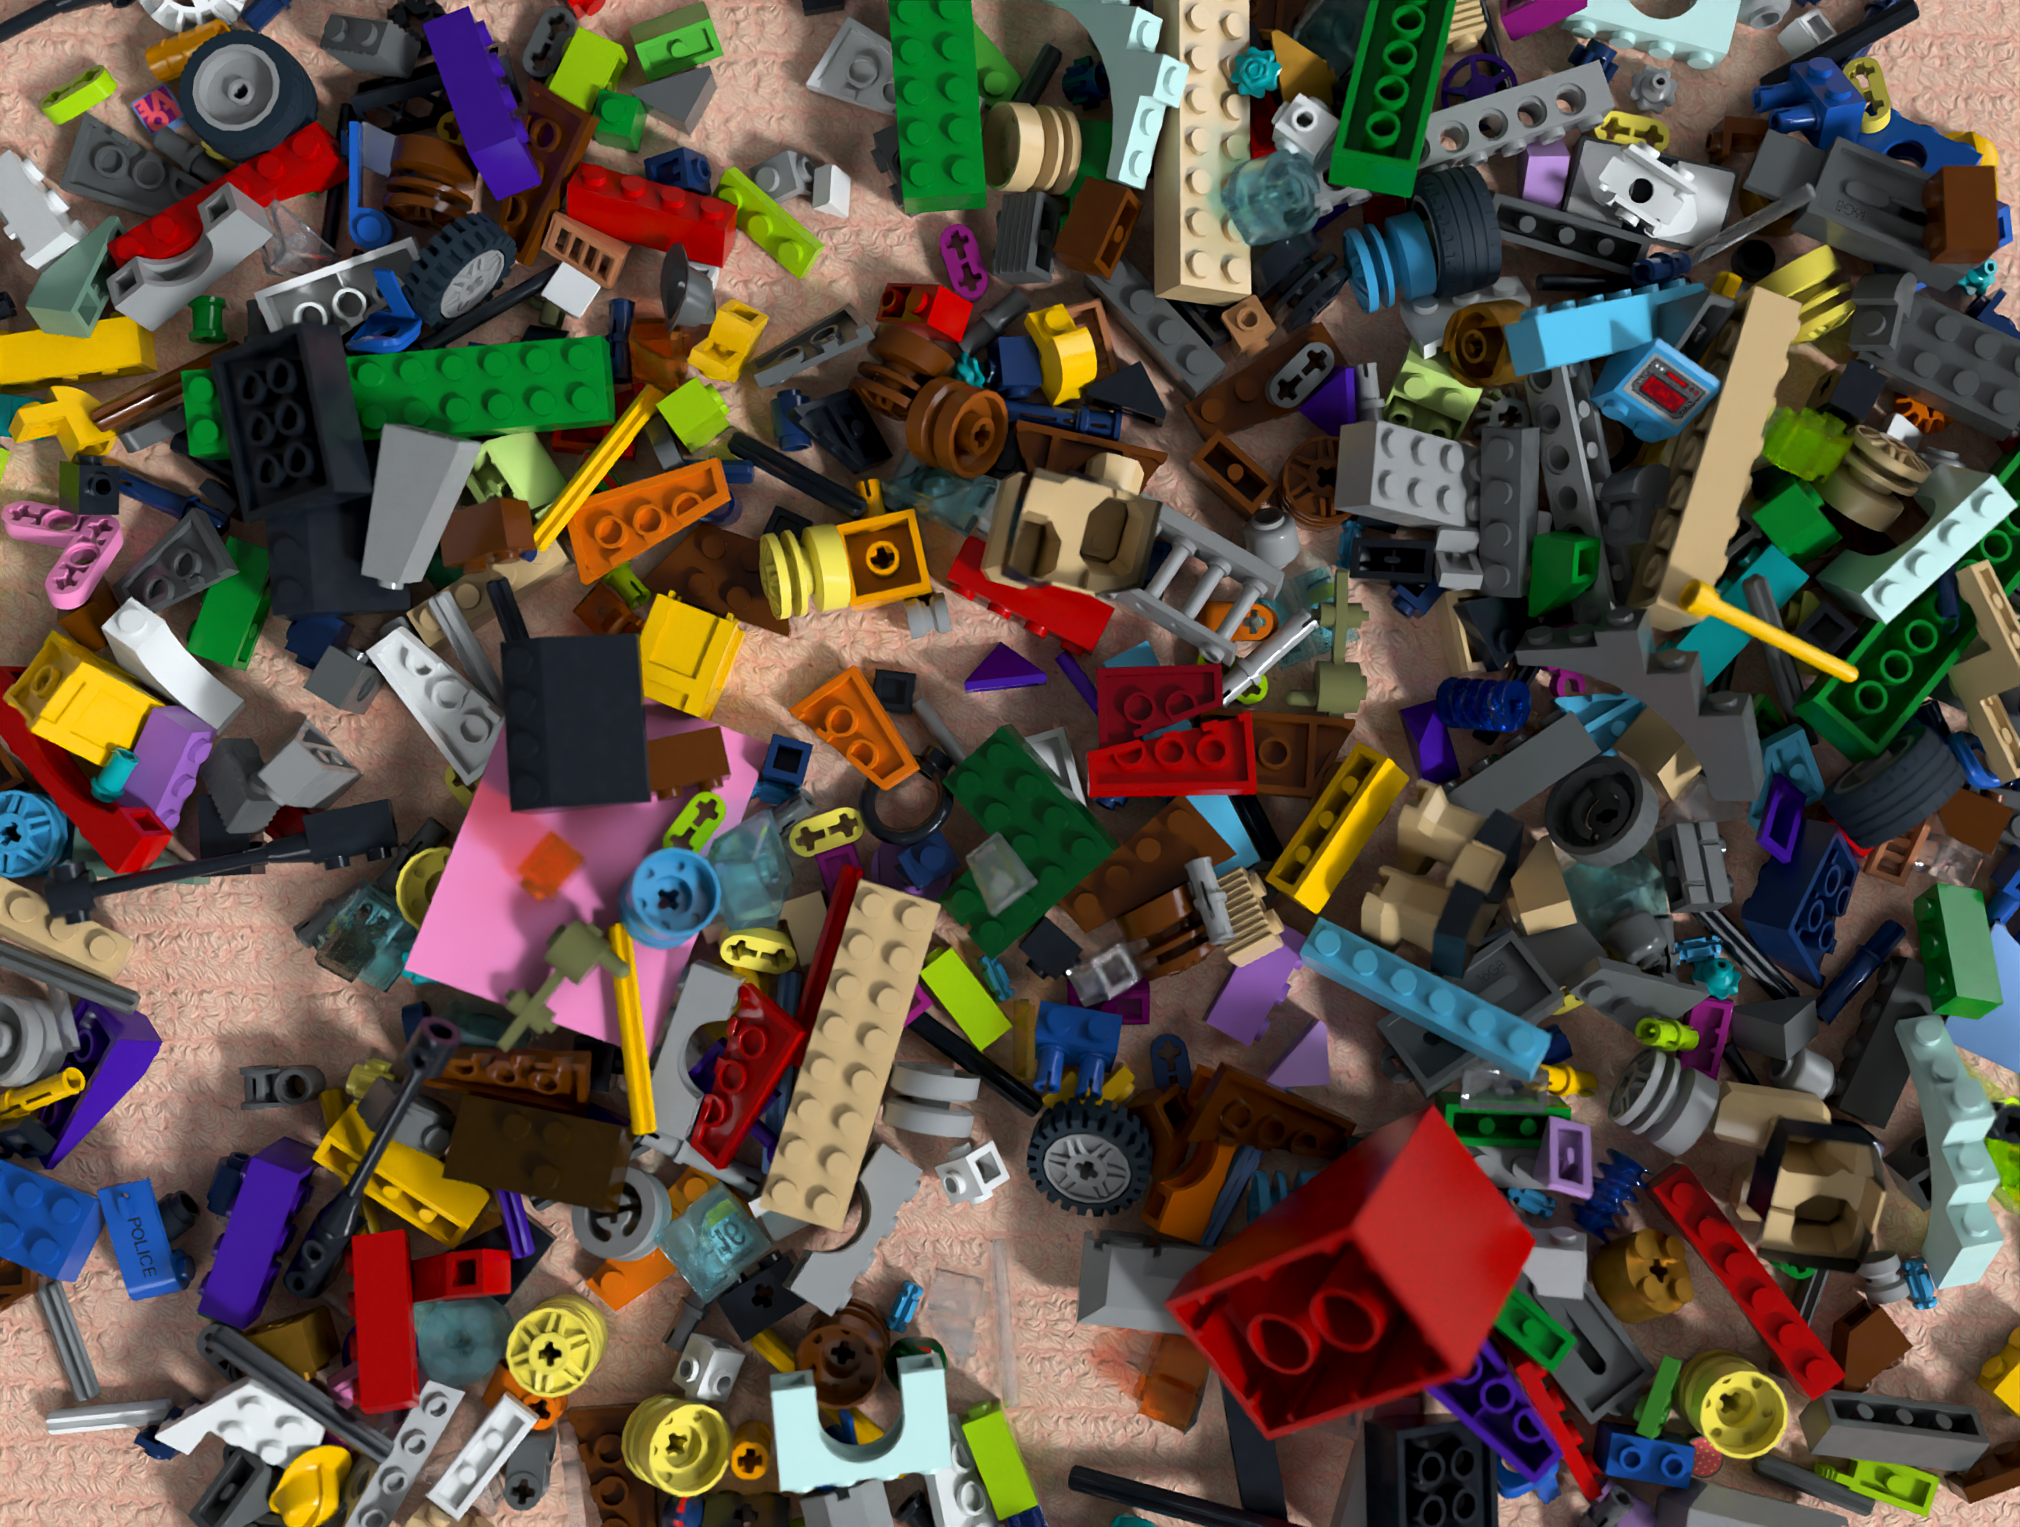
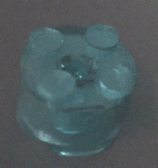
M1281 149L1245 161L1233 170L1228 186L1223 188L1221 192V201L1223 207L1230 212L1236 228L1242 234V238L1247 245H1265L1303 234L1311 230L1316 224L1321 206L1315 208V194L1320 193V185L1312 165L1302 154L1298 152L1291 154L1287 152L1288 149Z
M491 1296L451 1299L440 1304L423 1320L418 1338L420 1357L430 1376L438 1382L455 1385L470 1384L485 1377L506 1355L508 1339L514 1330L511 1314L506 1306H502ZM461 1332H463L464 1336H471L473 1341L468 1343L467 1339L462 1338Z

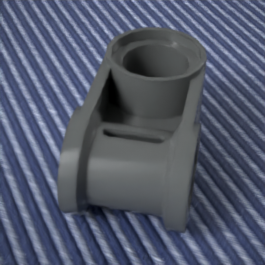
M256 1065L239 1068L240 1075L244 1076L245 1101L241 1103V1110H260L303 1104L316 1100L319 1094L325 1090L326 1086L325 1075L314 1065ZM297 1075L301 1076L306 1084V1090L303 1095L295 1089L294 1083Z
M549 1426L543 1430L530 1429L507 1459L504 1498L513 1509L527 1511L535 1507L548 1491L557 1441L556 1427ZM524 1479L528 1480V1487L534 1488L531 1494L526 1493L525 1486L519 1485Z

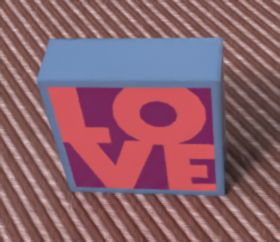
M162 83L131 103L132 108L154 140L159 131L164 127L168 126L175 131L187 123L178 99L166 83Z

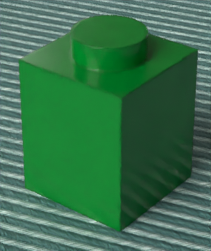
M599 89L593 115L600 118L594 132L599 145L638 153L647 119V113L640 98Z

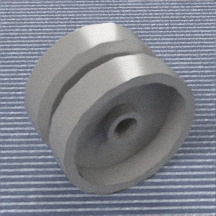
M0 994V1086L26 1087L55 1075L62 1067L69 1050L70 1032L65 1015L55 1003L43 997Z
M894 1061L889 1072L888 1085L898 1092L912 1096L895 1095L886 1098L881 1121L896 1128L945 1137H970L974 1113L964 1106L950 1102L967 1103L976 1100L981 1077L934 1063Z

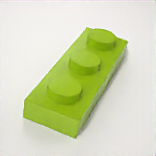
M733 166L725 170L712 197L737 205L736 225L799 280L807 276L825 245L739 169Z

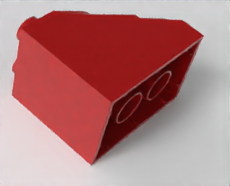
M1432 1104L1375 1129L1367 1138L1330 1166L1257 1217L1249 1227L1186 1272L1163 1304L1265 1438L1270 1440L1465 1376L1537 1242Z

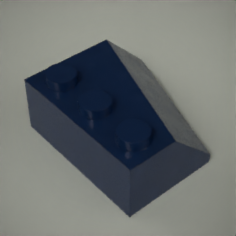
M1801 817L1790 862L1783 864L1771 855L1768 863L1762 865L1758 874V883L1752 896L1744 901L1740 918L1757 947L1773 964L1819 990H1822L1826 976L1819 973L1825 953L1833 955L1837 940L1834 939L1835 919L1846 914L1860 869L1839 825Z

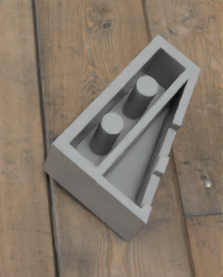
M306 718L271 752L258 776L267 784L264 787L266 794L281 806L286 804L294 807L329 809L363 774Z

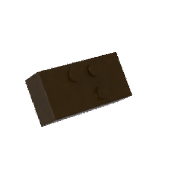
M463 1094L442 1178L603 1212L618 1213L636 1134L632 1132L630 1127Z

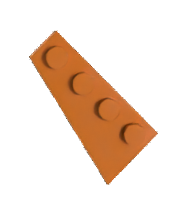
M715 457L588 496L567 523L581 583L589 585L730 501L731 497L721 460Z
M689 1166L667 1191L671 1200L672 1216L668 1232L661 1244L652 1253L639 1260L624 1262L607 1259L585 1285L616 1312L696 1257V1237L702 1212L706 1205L722 1191L726 1193L718 1198L708 1208L707 1212L729 1196L739 1208L735 1214L740 1211L743 1213L739 1217L742 1223L747 1219L753 1218L754 1214L748 1202L726 1182Z

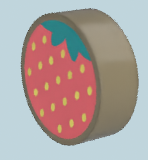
M1699 1432L1687 1435L1685 1439L1695 1446L1691 1474L1699 1478H1709L1717 1474L1723 1466L1724 1453L1716 1450Z

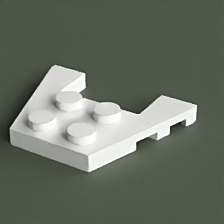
M247 1375L216 1392L213 1399L203 1405L196 1403L185 1409L183 1415L173 1421L169 1418L164 1421L154 1438L189 1455L204 1435L211 1431L223 1437L227 1443L240 1446L260 1456L266 1463L284 1468L271 1485L272 1494L286 1468L295 1458L307 1450L322 1445L325 1428Z

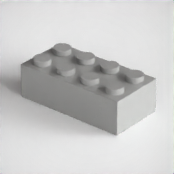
M1380 420L1341 426L1334 509L1437 533L1438 527L1442 525L1478 528L1480 532L1481 448Z

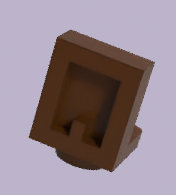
M1725 116L1707 134L1705 153L1710 154L1709 164L1720 166L1729 158L1731 147L1734 152L1738 153L1757 151L1766 131L1770 129L1769 121Z

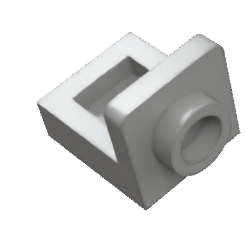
M785 150L749 169L753 183L777 204L799 194L813 196L814 171L816 167L808 155Z
M1443 525L1438 527L1435 539L1434 573L1439 587H1445L1454 591L1480 589L1483 573L1476 555L1480 539L1478 528Z

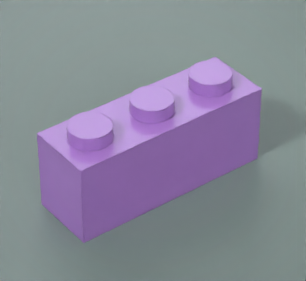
M181 705L153 707L133 751L140 761L134 767L122 788L124 790L123 796L116 798L115 801L126 807H150L172 832L179 823V814L186 798L193 792L196 786L195 779L203 762L211 754L212 742L218 730Z
M1282 923L1284 931L1279 933L1284 944L1283 947L1268 953L1266 956H1262L1258 960H1254L1253 963L1247 964L1245 967L1239 968L1233 964L1202 1018L1208 1024L1248 1047L1253 1040L1259 1042L1266 1033L1270 1024V1020L1266 1019V1016L1273 1004L1280 1006L1291 986L1286 981L1293 968L1299 971L1304 965V962L1301 960L1300 950L1308 937Z

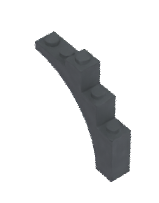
M1617 607L1610 611H1605L1598 626L1590 624H1578L1568 628L1537 626L1525 631L1515 650L1518 665L1560 668L1583 673L1617 686L1652 708L1669 722L1690 746L1706 774L1714 801H1758L1766 776L1751 693L1720 691L1714 694H1707L1699 651L1669 649L1663 652H1656L1647 609Z

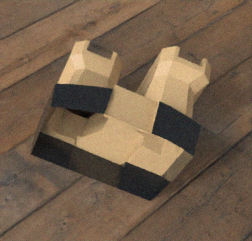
M1109 452L1098 453L1087 460L1084 473L1066 469L1064 475L1037 468L1026 474L1021 472L1012 473L1000 482L980 570L987 581L1017 589H1025L1029 586L1043 589L1049 585H1055L1082 592L1085 595L1097 596L1142 588L1163 502L1139 495L1144 477L1139 461Z
M1421 778L1416 783L1418 800L1412 799L1409 805L1404 804L1398 820L1396 867L1414 875H1426L1435 863L1439 861L1452 870L1447 877L1446 883L1417 878L1386 864L1383 865L1379 870V875L1382 876L1381 887L1375 885L1371 893L1367 892L1361 907V938L1392 954L1395 953L1406 939L1432 953L1430 971L1463 979L1511 886V879L1517 872L1524 823L1498 808L1489 817L1449 804L1441 786Z
M1729 1081L1720 1084L1718 1102L1708 1122L1713 1133L1719 1140L1765 1150L1764 1153L1757 1154L1756 1161L1748 1160L1735 1169L1728 1197L1742 1220L1760 1222L1755 1245L1757 1258L1804 1268L1855 1274L1871 1247L1886 1195L1885 1178L1878 1147L1863 1128L1830 1123L1831 1112L1817 1094Z

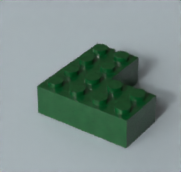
M1012 724L1002 725L942 780V783L997 844L937 899L961 927L968 922L973 928L967 932L968 935L992 961L1121 846Z

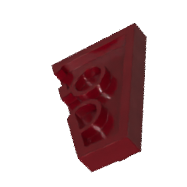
M1221 663L1096 668L1099 749L1125 743L1223 706Z

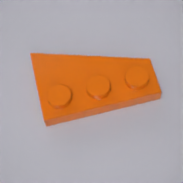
M852 665L788 709L792 715L804 722L816 735L846 757V760L883 790L888 791L920 769V766L861 670L855 665Z

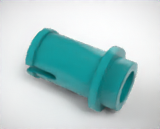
M115 747L99 776H94L90 780L92 785L90 789L91 794L107 803H113L116 798H121L124 794L122 789L140 761L138 756L127 749Z

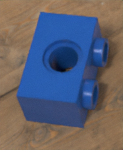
M1598 1419L1592 1458L1605 1475L1689 1489L1695 1446L1678 1433L1663 1431L1662 1434L1652 1440L1637 1433L1638 1426Z

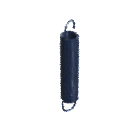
M1956 563L1937 578L1939 615L1944 619L1956 618V627L1952 631H1947L1944 626L1945 622H1943V629L1947 633H1953L1957 629L1958 617L1960 616L1957 576L1955 574Z

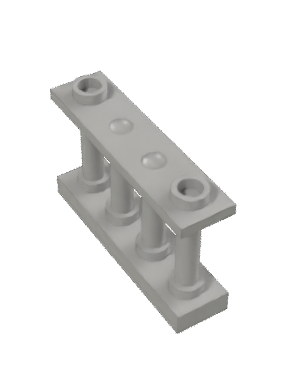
M1143 492L1140 495L1149 499L1159 501L1153 498L1152 496L1146 494L1145 492ZM1163 503L1155 537L1159 536L1170 542L1173 549L1146 589L1143 591L1138 588L1127 592L1099 596L1107 601L1117 600L1199 648L1200 654L1213 663L1222 662L1231 667L1235 660L1238 646L1230 641L1231 637L1257 598L1265 597L1272 602L1282 588L1285 573ZM1194 556L1206 563L1208 569L1181 610L1177 611L1160 601L1159 598L1186 557ZM1229 576L1241 583L1244 589L1217 630L1213 632L1194 619L1221 578Z

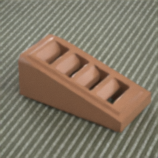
M555 211L542 249L560 261H564L596 283L613 290L619 282L632 246ZM561 228L569 232L564 246L557 243ZM576 237L583 240L579 253L572 250ZM590 245L597 249L593 260L586 257ZM604 254L611 258L608 267L601 264Z
M1101 297L1066 306L1065 309L1073 322V317L1088 313L1093 314V321L1075 325L1077 329L1087 327L1088 330L1097 328L1099 336L1092 338L1094 346L1101 344L1104 351L1096 354L1097 362L1106 360L1108 368L1096 371L1093 384L1118 372L1119 368Z
M1935 811L1921 823L1908 830L1911 832L1909 838L1898 836L1888 841L1905 847L1903 854L1886 849L1888 842L1874 847L1867 856L1863 872L1904 887L1938 812ZM1884 857L1900 864L1898 869L1895 870L1881 865L1879 862Z

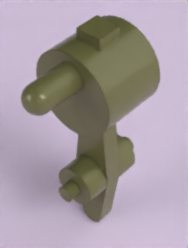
M1336 569L1333 602H1319L1318 609H1311V619L1317 620L1319 627L1332 628L1331 661H1316L1313 674V689L1289 690L1285 695V701L1290 706H1311L1315 712H1327L1326 717L1344 718V713H1357L1360 700H1365L1367 696V677L1361 675L1359 662H1345L1347 628L1360 629L1362 621L1369 620V611H1362L1361 603H1348V570Z
M577 918L568 927L561 924L546 942L551 948L546 953L544 961L555 968V970L534 996L525 988H521L517 993L510 989L504 997L510 1001L506 1009L517 1018L497 1043L498 1047L507 1052L527 1027H530L539 1035L545 1029L551 1034L558 1027L553 1022L557 1014L547 1007L546 1003L566 978L578 987L599 964L617 978L622 979L629 975V965L610 950L612 944L602 937L606 932L594 921L587 925Z

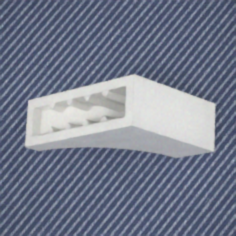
M132 597L101 627L121 668L173 705H181L218 730L216 735L219 736L246 707L242 698L218 681L186 651L172 634L165 620Z

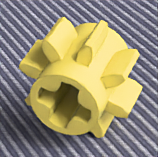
M372 1058V1060H366L365 1066L356 1064L353 1067L347 1080L346 1093L355 1096L354 1105L358 1107V1104L372 1083L380 1075L398 1083V1076L388 1073L392 1065L391 1063Z

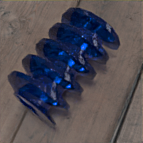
M1449 677L1442 681L1436 693L1438 716L1443 724L1450 728L1515 732L1527 721L1532 703L1528 686L1524 682L1517 680L1497 681L1496 679H1458L1457 677Z
M1612 1148L1606 1150V1154L1613 1162L1612 1165L1604 1162H1598L1596 1165L1603 1178L1592 1176V1188L1594 1191L1589 1199L1581 1197L1585 1203L1584 1205L1572 1202L1568 1205L1575 1216L1574 1219H1570L1608 1245L1611 1240L1604 1229L1609 1228L1619 1231L1621 1227L1613 1216L1615 1214L1625 1217L1630 1215L1623 1201L1638 1203L1639 1199L1632 1188L1637 1187L1647 1190L1649 1186L1641 1175L1643 1173L1653 1175L1627 1155Z

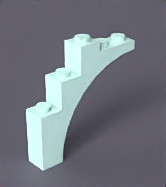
M1039 0L1057 9L1070 12L1086 28L1101 53L1110 83L1113 107L1112 147L1106 178L1131 188L1144 190L1151 169L1157 139L1162 127L1166 107L1179 108L1190 66L1165 54L1155 53L1163 19L1139 7L1129 6L1130 0Z
M1939 1014L1898 1020L1894 1030L1906 1057L1917 1091L1930 1156L1932 1184L1931 1215L1927 1236L1920 1252L1926 1260V1266L1937 1290L1978 1283L2005 1241L1987 1203V1200L2001 1179L1983 1142L1986 1133L1996 1118V1114L1979 1078L1970 1079Z

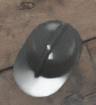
M676 242L672 244L663 261L660 277V293L665 315V330L670 332L675 326L695 328L700 324H712L716 318V299L713 293V282L708 276L689 266L687 253L681 243Z

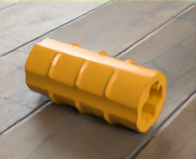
M214 19L201 26L197 24L195 28L179 32L178 35L171 38H163L161 42L146 48L145 57L148 67L153 75L163 82L182 77L181 73L184 71L189 57L191 58L192 53L199 46L203 45V42L208 41L209 38L215 37L217 34H223L231 30L225 22Z
M747 1420L734 1433L732 1460L730 1463L734 1473L741 1479L754 1480L765 1473L770 1464L769 1454L771 1453L772 1435L768 1426L762 1421Z

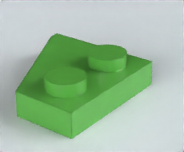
M1664 1355L1651 1392H1647L1645 1396L1642 1395L1635 1409L1633 1419L1639 1421L1637 1433L1652 1440L1663 1433L1677 1395L1680 1377L1678 1371L1681 1367V1361Z

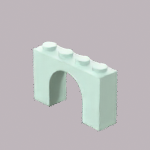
M1587 0L1588 4L1585 9L1562 19L1560 29L1568 30L1573 36L1582 39L1594 37L1609 41L1613 47L1619 49L1636 48L1647 51L1650 56L1657 59L1674 58L1685 61L1690 67L1695 69H1715L1728 54L1741 0H1691L1686 13L1670 19L1649 17L1638 11L1629 0Z
M1940 463L1931 471L1932 473L1925 482L1917 484L1918 491L1913 495V498L1931 518L1915 536L1901 546L1877 556H1866L1845 549L1815 578L1838 606L1887 624L2018 505L1994 475Z
M939 1352L897 1358L900 1390V1410L897 1419L891 1429L882 1437L862 1445H850L839 1442L830 1437L821 1427L817 1415L812 1369L770 1375L780 1490L803 1493L812 1490L814 1486L833 1484L834 1486L845 1487L856 1483L857 1480L875 1478L887 1481L897 1478L899 1474L918 1472L930 1475L939 1472L942 1468L952 1467L944 1368Z

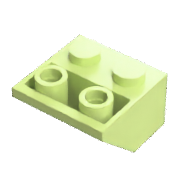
M1412 337L1384 400L1385 407H1382L1383 421L1457 442L1484 387L1469 388L1459 383L1448 368V365H1453L1449 352H1444L1443 348L1436 347V355L1424 360Z
M535 432L510 434L483 443L466 481V485L479 504L499 497L528 501L532 525L539 521L568 484Z

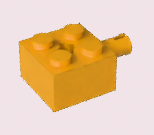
M868 479L871 492L870 497L867 495L864 480L854 484L856 494L865 498L868 504L867 511L862 519L835 525L846 553L850 577V606L854 612L904 602L907 599L927 597L933 594L914 508L886 514L879 479ZM886 553L889 559L895 558L889 562V568L881 570L878 564L873 565V563L879 561V554Z

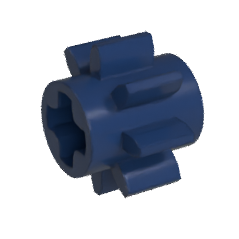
M1591 37L1586 46L1578 42L1567 59L1568 62L1574 65L1573 68L1600 60L1607 84L1610 83L1619 68L1617 64L1612 62L1618 52Z
M1091 55L1074 59V66L1066 67L1067 73L1064 74L1062 79V89L1067 100L1073 106L1082 104L1084 111L1101 107V100L1108 99V94L1110 93V83L1104 64L1101 61L1093 62Z

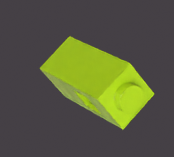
M940 945L924 958L923 964L926 967L920 971L921 977L980 1052L1013 1026L1011 1020L953 946L945 952Z
M985 1399L967 1408L968 1413L962 1415V1428L999 1521L1038 1505L1037 1490L1001 1400L991 1403L989 1399Z

